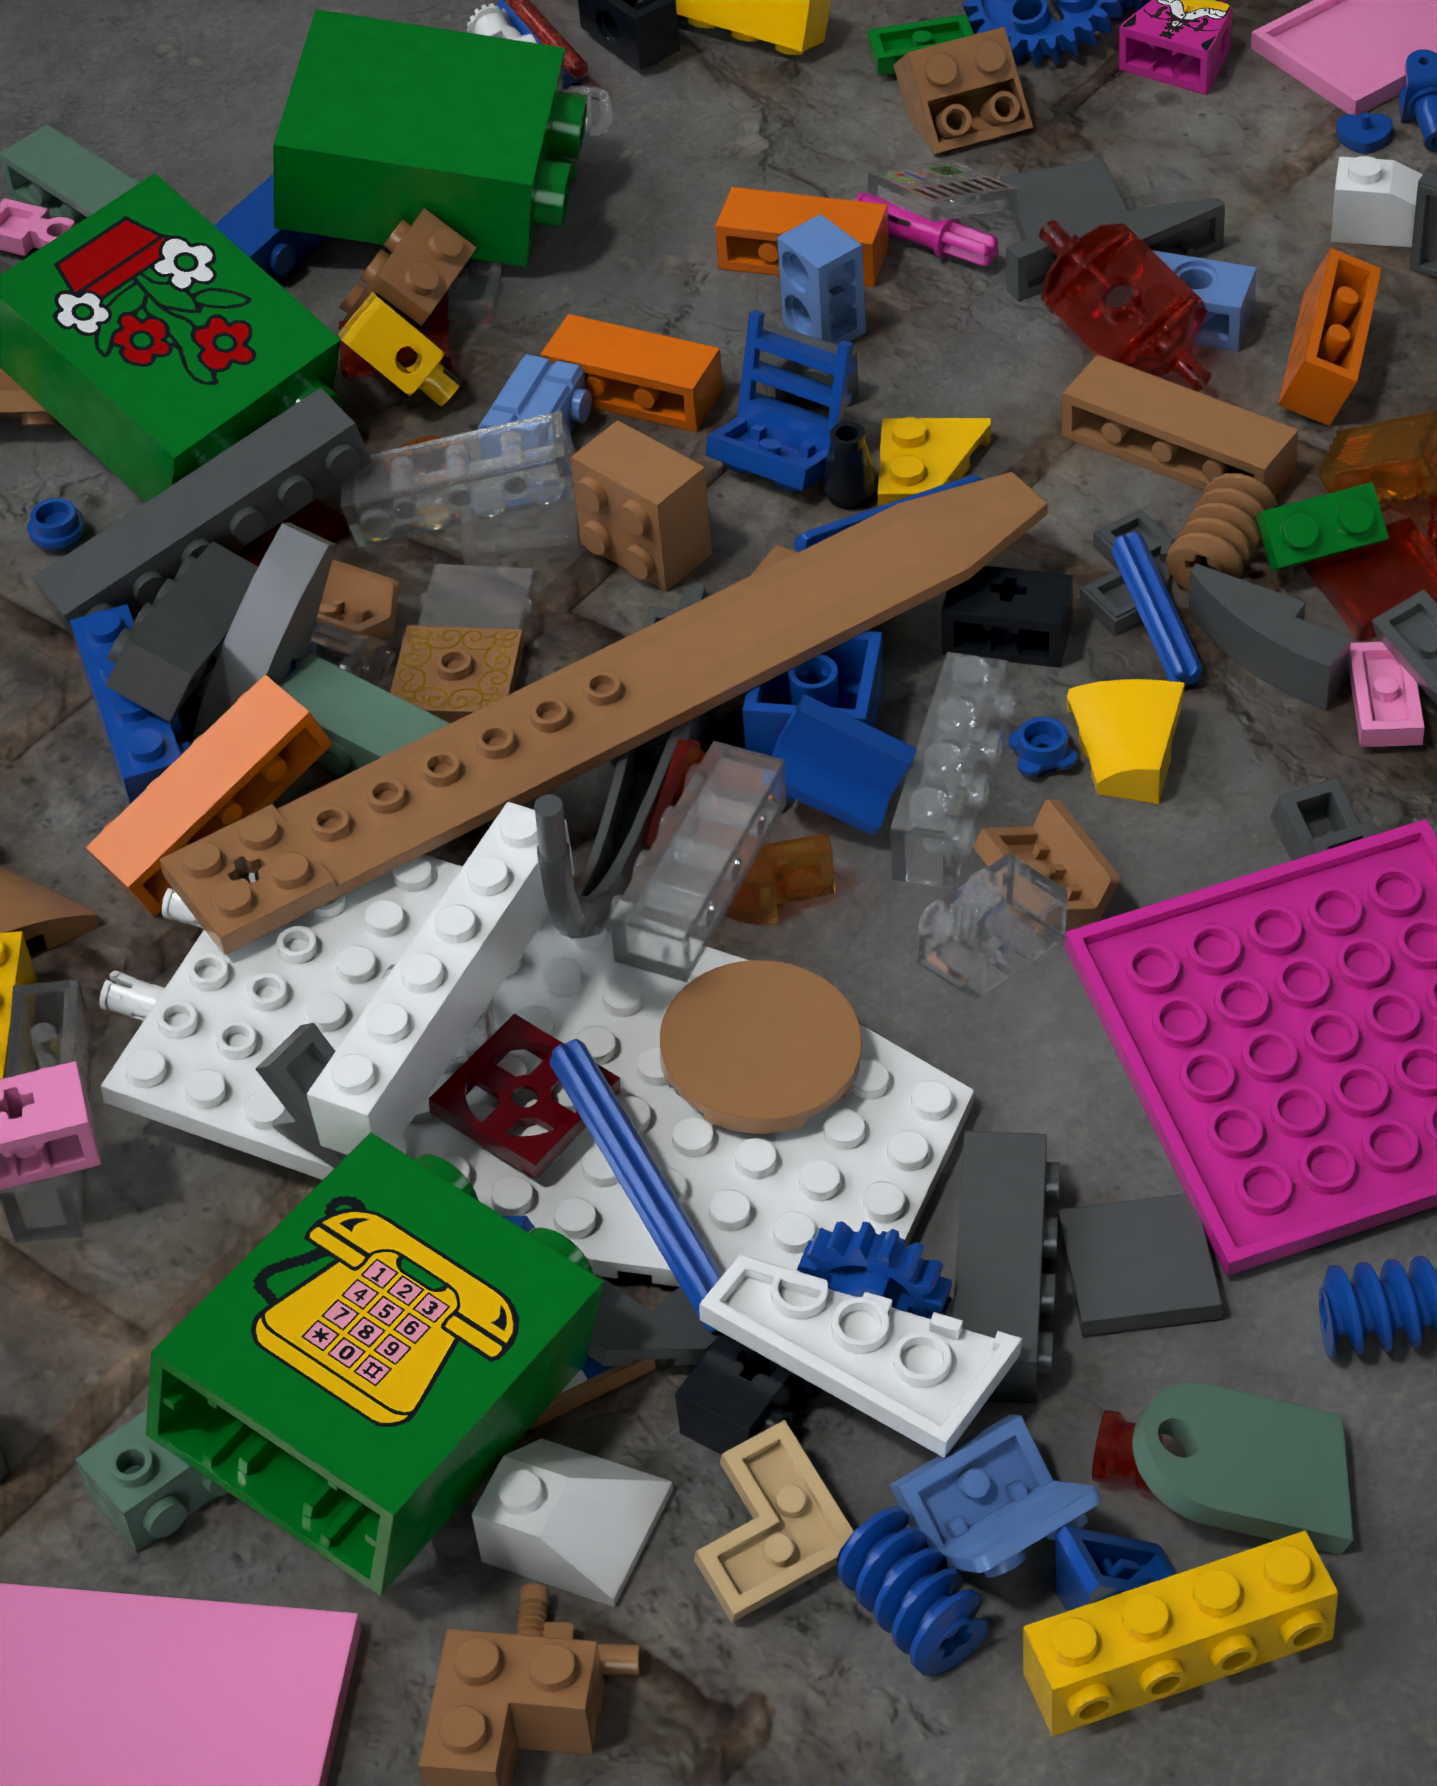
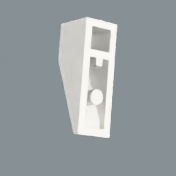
M1359 156L1356 158L1339 157L1334 190L1331 242L1412 248L1418 180L1423 174L1395 160L1376 159L1370 156Z

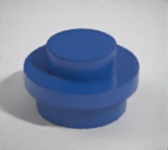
M50 498L38 503L30 513V520L27 526L29 537L36 546L52 550H61L71 546L82 537L86 528L83 514L75 508L71 501L63 498Z

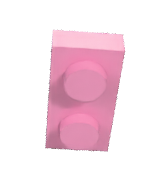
M1382 642L1351 643L1348 669L1360 747L1423 745L1425 727L1417 682Z

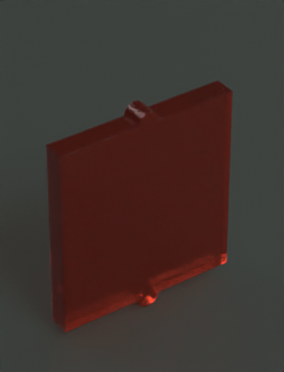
M689 738L687 741L678 739L644 844L651 849L650 856L663 859L664 856L673 857L706 755L699 749V741Z

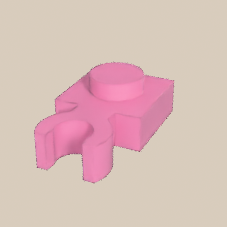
M6 198L0 202V250L26 256L33 247L40 249L75 226V222L72 219L66 217L51 218L47 208Z

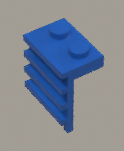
M754 310L749 313L737 418L707 435L705 456L726 463V466L732 471L754 473L773 480L775 485L782 489L804 491L822 479L830 446V431L833 426L843 422L845 407L851 404L852 393L847 390L849 375L853 374L856 369L857 361L852 360L854 344L843 340L838 343L837 354L764 330L765 313ZM760 350L834 375L833 385L831 386L759 361ZM760 382L830 407L829 416L826 417L756 392V383Z

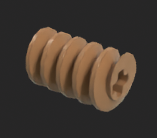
M1240 473L1220 475L1215 477L1205 487L1202 497L1196 502L1194 511L1186 519L1185 526L1179 531L1176 541L1170 546L1166 557L1168 571L1179 585L1190 592V575L1195 564L1236 578L1241 577L1243 568L1249 563L1251 553L1257 549L1261 538L1255 515L1263 510L1277 507L1275 496L1268 487L1257 479Z

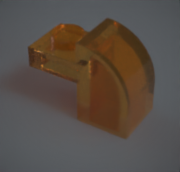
M755 808L693 820L697 864L703 887L711 904L725 916L746 924L773 925L778 924V904L804 901L835 894L833 850L828 833L765 844Z

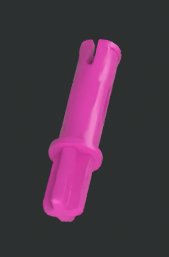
M866 192L859 193L854 200L888 204L889 234L899 239H905L934 250L935 255L940 258H947L951 255L986 267L990 266L994 258H997L1000 249H998L997 237L962 225L955 216L950 215L941 218L911 206ZM899 218L909 221L911 225L907 226L899 223Z

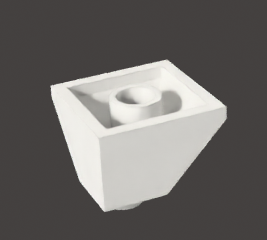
M541 1438L503 1455L472 1513L481 1561L615 1608L674 1490L673 1481Z

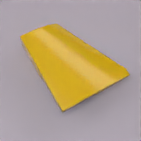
M1121 679L1094 682L1069 688L1066 707L1068 713H1073L1079 729L1078 741L1083 755L1090 760L1091 778L1098 795L1159 804L1171 762L1172 741L1184 702L1185 683L1165 680Z

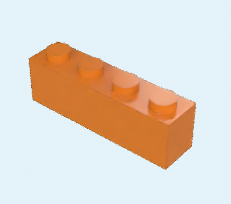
M265 674L248 691L243 693L235 704L204 734L197 737L191 746L159 777L154 779L147 786L146 790L118 817L108 823L101 833L85 848L117 883L149 913L156 917L162 911L163 898L167 889H172L163 877L159 859L271 805L333 743L312 714Z

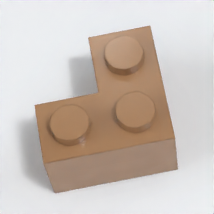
M447 1628L419 1761L423 1785L512 1786L518 1749L594 1755L605 1691L597 1641Z

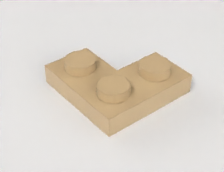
M785 1420L722 1454L720 1465L753 1520L698 1549L695 1553L694 1561L731 1623L837 1565L840 1549L854 1532Z

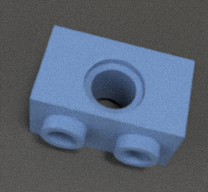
M1148 250L1132 288L1131 334L1238 352L1254 313L1257 267Z

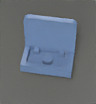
M1009 1414L956 1445L945 1458L939 1455L889 1484L899 1506L909 1515V1527L917 1526L927 1535L924 1549L936 1547L945 1556L943 1567L958 1569L959 1572H984L988 1578L1004 1574L1020 1565L1027 1558L1024 1552L1025 1548L1045 1536L1048 1540H1055V1535L1065 1525L1082 1528L1088 1522L1085 1512L1102 1502V1498L1094 1485L1053 1481L1022 1416Z

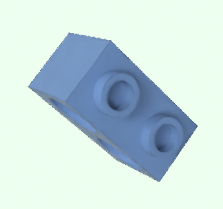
M822 214L778 236L783 324L791 331L836 345L843 340L849 342L866 332L862 244Z

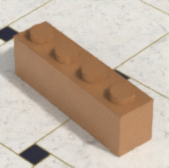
M1096 355L1062 393V437L1203 491L1215 477L1226 473H1240L1257 479L1266 485L1276 497L1296 473L1299 429L1103 356Z

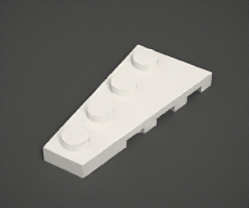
M741 1254L738 1255L699 1304L700 1321L943 1458L948 1455L1021 1354L1022 1338L1000 1331H997L995 1338L962 1329L963 1320L936 1312L933 1313L931 1319L892 1308V1299L869 1292H864L863 1297L844 1294L828 1289V1282L825 1279Z

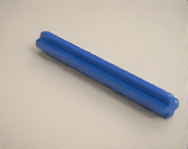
M578 1039L558 1045L552 1050V1057L550 1058L551 1068L700 1318L699 1304L723 1274L586 1045ZM702 1322L705 1329H707L708 1331L712 1333L719 1332L715 1328Z

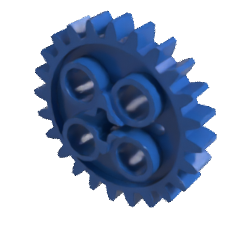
M967 0L963 3V7L974 34L1005 27L1015 64L1018 65L1026 55H1030L1033 66H1038L1043 55L1050 54L1054 64H1057L1060 61L1061 51L1068 50L1071 55L1078 57V44L1081 42H1085L1093 47L1098 45L1095 32L1110 33L1112 27L1109 18L1122 17L1120 3L1127 0H1050L1055 2L1057 13L1060 19H1062L1060 22L1054 20L1046 0Z

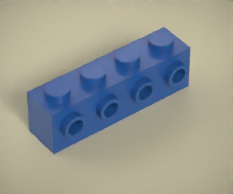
M125 604L72 619L70 624L83 671L128 804L130 805L146 790L147 786L154 779L159 777L190 747L188 741L180 744L176 742V738L184 736L178 713L171 722H168L105 686L115 666V663L107 659L108 654L121 631L125 627L131 630L134 623L129 607Z

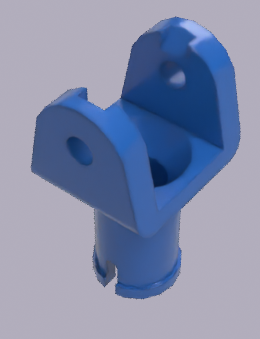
M1427 49L1413 51L1406 59V86L1402 88L1399 96L1400 121L1417 119L1425 148L1428 151L1437 152L1435 139H1437V53Z

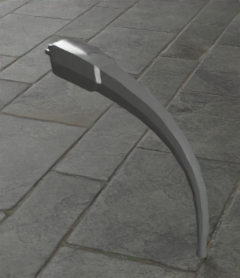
M694 583L692 590L683 589L678 610L649 606L644 628L715 593L706 592V584ZM715 708L611 760L610 763L615 767L612 784L591 854L577 886L572 876L569 844L566 841L563 802L558 796L553 794L542 795L535 801L534 808L538 836L537 857L552 924L561 935L571 939L598 935L621 910L658 837L678 789L689 785L696 751L701 752Z

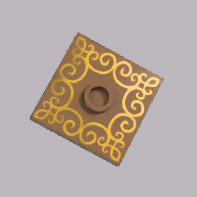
M406 625L390 693L449 723L461 719L515 692L525 645L523 629Z

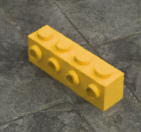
M1305 1530L1023 1626V1674L1053 1737L1333 1640L1338 1590Z

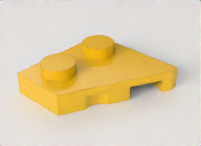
M882 418L877 494L878 507L961 479L970 468L971 454L979 445L986 447L991 441V418Z

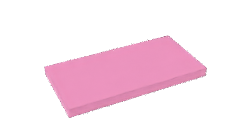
M1313 0L1252 31L1251 49L1346 113L1360 116L1361 113L1368 112L1400 95L1402 88L1406 86L1405 63L1409 54L1420 49H1427L1437 53V0Z
M0 1583V1786H327L362 1630L358 1613Z

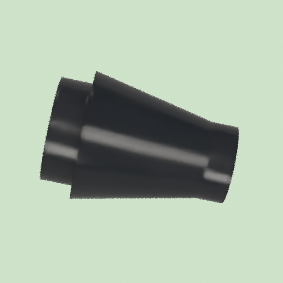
M841 422L832 427L830 431V446L821 482L822 490L828 496L829 501L843 509H856L870 502L873 493L878 487V477L865 441L864 428L855 422Z

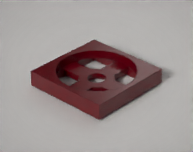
M515 1013L428 1098L429 1111L432 1115L534 1179H537L586 1128L577 1111L574 1113L552 1099V1092L561 1083L550 1066V1058L552 1057V1050L564 1043ZM523 1049L543 1060L530 1075L516 1077L497 1065L510 1051ZM597 1064L615 1096L620 1093V1077ZM475 1086L498 1099V1107L483 1122H480L475 1117L466 1101V1095ZM520 1090H531L537 1094L538 1100L532 1106L520 1107L512 1101V1097ZM536 1124L549 1131L532 1136L511 1135L519 1126H532Z

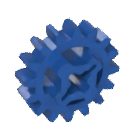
M843 1221L836 1223L833 1232L819 1228L813 1241H808L797 1268L801 1273L827 1280L828 1289L855 1297H863L864 1292H869L892 1299V1308L928 1319L932 1318L934 1312L946 1315L952 1299L948 1296L953 1285L952 1280L940 1276L943 1268L940 1260H924L921 1254L925 1246L919 1242L908 1246L904 1245L905 1240L900 1238L899 1231L891 1229L888 1232L882 1231L880 1235L876 1234L870 1222L863 1221L859 1232H854Z

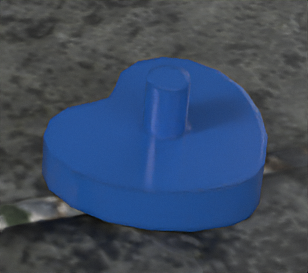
M1363 112L1360 116L1346 114L1337 120L1336 136L1350 150L1369 154L1381 149L1391 139L1393 123L1388 116L1383 114L1371 115L1368 112Z

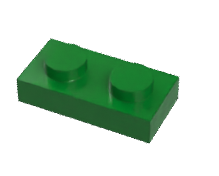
M966 14L867 30L868 48L878 76L886 74L896 75L893 65L910 51L974 35Z
M1373 482L1263 510L1255 515L1271 572L1377 545L1389 539Z

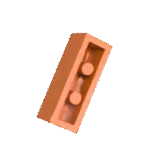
M731 187L715 225L718 269L780 276L777 237L822 214L862 244L864 286L874 287L889 249L888 204Z
M1330 247L1303 293L1278 406L1330 426L1358 381L1382 268Z
M568 314L540 354V357L548 358L552 364H555L556 360L581 366L585 374L586 390H589L592 394L591 408L693 432L699 430L723 392L720 348Z

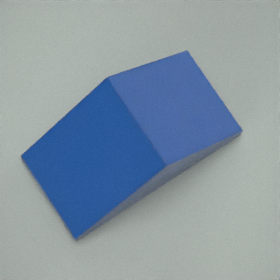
M1067 1525L1055 1535V1592L1066 1611L1176 1574L1161 1546L1157 1543Z

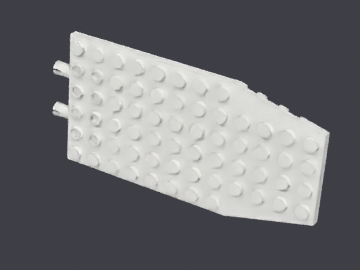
M424 854L226 955L221 952L173 888H168L162 903L163 917L203 929V932L165 988L138 980L117 970L110 973L111 981L106 980L100 994L101 1009L142 1021V1024L100 1086L103 1102L323 1180L334 1167L286 1138L272 1126V1123L286 1108L255 1068L300 1025L315 1023L336 1051L455 879L462 866ZM247 873L238 877V879L244 878L249 883H253L259 880L258 873ZM548 913L394 1147L413 1159L422 1154H431L450 1162L469 1180L477 1194L478 1201L501 1216H527L535 1228H548L564 1235L583 1252L592 1267L594 1275L618 1279L619 1271L652 1275V1283L679 1287L680 1284L587 1127L537 1179H534L430 1113L428 1098L514 1013L564 1044L573 1039L582 1041L597 1064L620 1077V1093L616 1096L722 1274L726 1272L739 1254L798 1271L797 1268L808 1241H813L817 1230L824 1228L833 1232L836 1223L840 1221L850 1226L854 1232H859L863 1221L870 1222L876 1234L879 1235L882 1231L897 1230L899 1231L900 1238L905 1240L904 1245L908 1246L973 1107L974 1090L859 1024L862 1040L859 1072L852 1089L845 1098H839L829 1108L806 1119V1126L780 1133L753 1134L714 1125L704 1120V1113L684 1100L675 1088L669 1087L666 1082L660 1062L661 1024L671 1001L692 980L714 968L750 960L618 917H614L598 935L571 939L559 933L552 924L550 914ZM523 1049L510 1051L497 1065L516 1077L530 1075L543 1060ZM560 1084L552 1092V1099L575 1113L577 1111ZM477 1086L466 1095V1101L470 1110L480 1122H483L498 1107V1099ZM520 1090L512 1097V1101L520 1107L532 1106L538 1100L537 1094L531 1090ZM536 1124L532 1126H519L511 1135L532 1136L549 1131Z

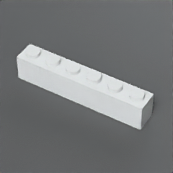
M507 801L306 1095L321 1146L348 1155L370 1132L392 1146L396 1145L543 923L549 910L544 895L537 857L538 836L535 810ZM565 820L566 841L569 844L572 876H574L575 868L567 822Z

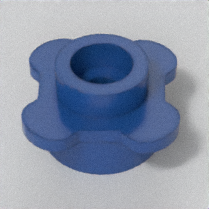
M1032 718L1023 723L1019 730L1012 732L1009 736V748L1017 752L1019 757L1017 768L1023 775L1037 776L1040 773L1053 772L1057 768L1067 770L1077 763V752L1068 746L1067 728L1054 718Z

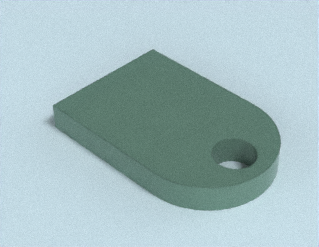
M1183 1382L1169 1386L1156 1395L1136 1422L1132 1447L1138 1471L1153 1494L1177 1514L1200 1524L1270 1540H1278L1306 1530L1316 1550L1341 1555L1354 1541L1343 1415L1213 1384ZM1158 1434H1166L1179 1441L1185 1449L1187 1457H1179L1166 1450L1160 1442Z

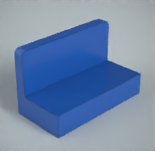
M803 694L779 733L764 782L766 785L870 835H876L882 826L892 793L912 765L916 748Z

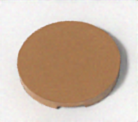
M769 960L740 961L705 972L688 983L674 997L665 1012L661 1024L660 1062L669 1087L675 1088L684 1100L703 1112L704 1120L738 1132L769 1134L790 1131L806 1126V1119L829 1108L839 1098L847 1096L856 1081L860 1068L861 1030L851 1004L826 979L805 968L788 963Z

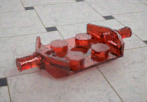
M1051 220L1047 225L1058 239L1043 226L1039 232V238L1057 256L1056 261L1046 273L1041 300L1051 314L1054 312L1095 355L1103 356L1154 376L1176 372L1194 391L1203 389L1198 378L1205 385L1209 383L1212 377L1211 373L1191 356V351L1208 310L1202 299L1124 223L1099 225L1078 238L1076 235L1071 237L1056 220ZM1120 286L1133 288L1130 300L1123 306L1109 307L1106 305L1107 296L1113 289Z

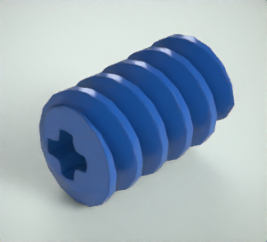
M1415 1256L1410 1262L1408 1273H1406L1398 1260L1387 1259L1382 1264L1378 1278L1371 1264L1360 1262L1354 1267L1351 1282L1342 1267L1338 1265L1329 1266L1325 1272L1323 1285L1319 1289L1320 1328L1326 1355L1329 1358L1335 1357L1339 1336L1347 1335L1356 1355L1364 1354L1368 1333H1376L1385 1352L1392 1351L1396 1330L1404 1329L1413 1349L1421 1348L1425 1327L1432 1326L1437 1336V1266L1435 1270L1428 1258Z
M900 1506L888 1507L876 1513L859 1526L840 1549L837 1557L839 1579L851 1591H856L857 1600L869 1612H874L875 1622L887 1633H892L893 1643L903 1653L910 1654L911 1664L922 1675L937 1676L963 1662L979 1647L988 1635L989 1622L985 1618L974 1619L981 1607L982 1598L973 1589L960 1591L963 1584V1576L954 1568L942 1570L945 1556L936 1547L924 1549L927 1535L917 1526L907 1527L909 1515Z

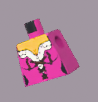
M1151 0L1119 27V70L1207 95L1230 50L1233 9L1227 4L1226 0Z

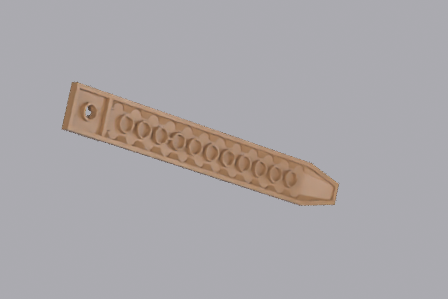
M1013 472L898 503L278 809L271 804L159 859L163 877L221 952L226 955L495 819L507 801L523 805L969 580L1047 515L1048 503ZM247 873H258L259 880L253 883H249L244 878L236 879Z

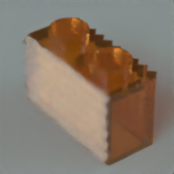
M1437 411L1336 431L1337 437L1333 438V444L1329 445V452H1325L1326 459H1322V466L1318 467V475L1328 493L1373 482L1378 502L1385 507L1388 502L1397 505L1399 500L1405 503L1409 499L1417 501L1419 496L1428 499L1429 495L1432 494L1437 497Z

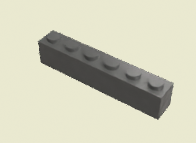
M320 388L33 576V579L53 614L73 638L70 620L90 615L97 611L127 604L132 619L135 620L147 602L153 604L168 578L174 580L178 570L189 554L198 558L212 541L236 553L370 464L372 460L355 422Z

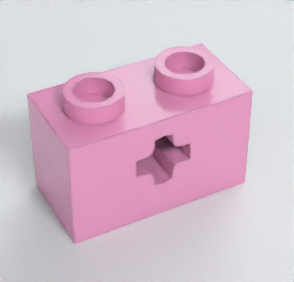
M76 1061L53 1067H44L36 1071L0 1079V1190L102 1165L90 1104Z

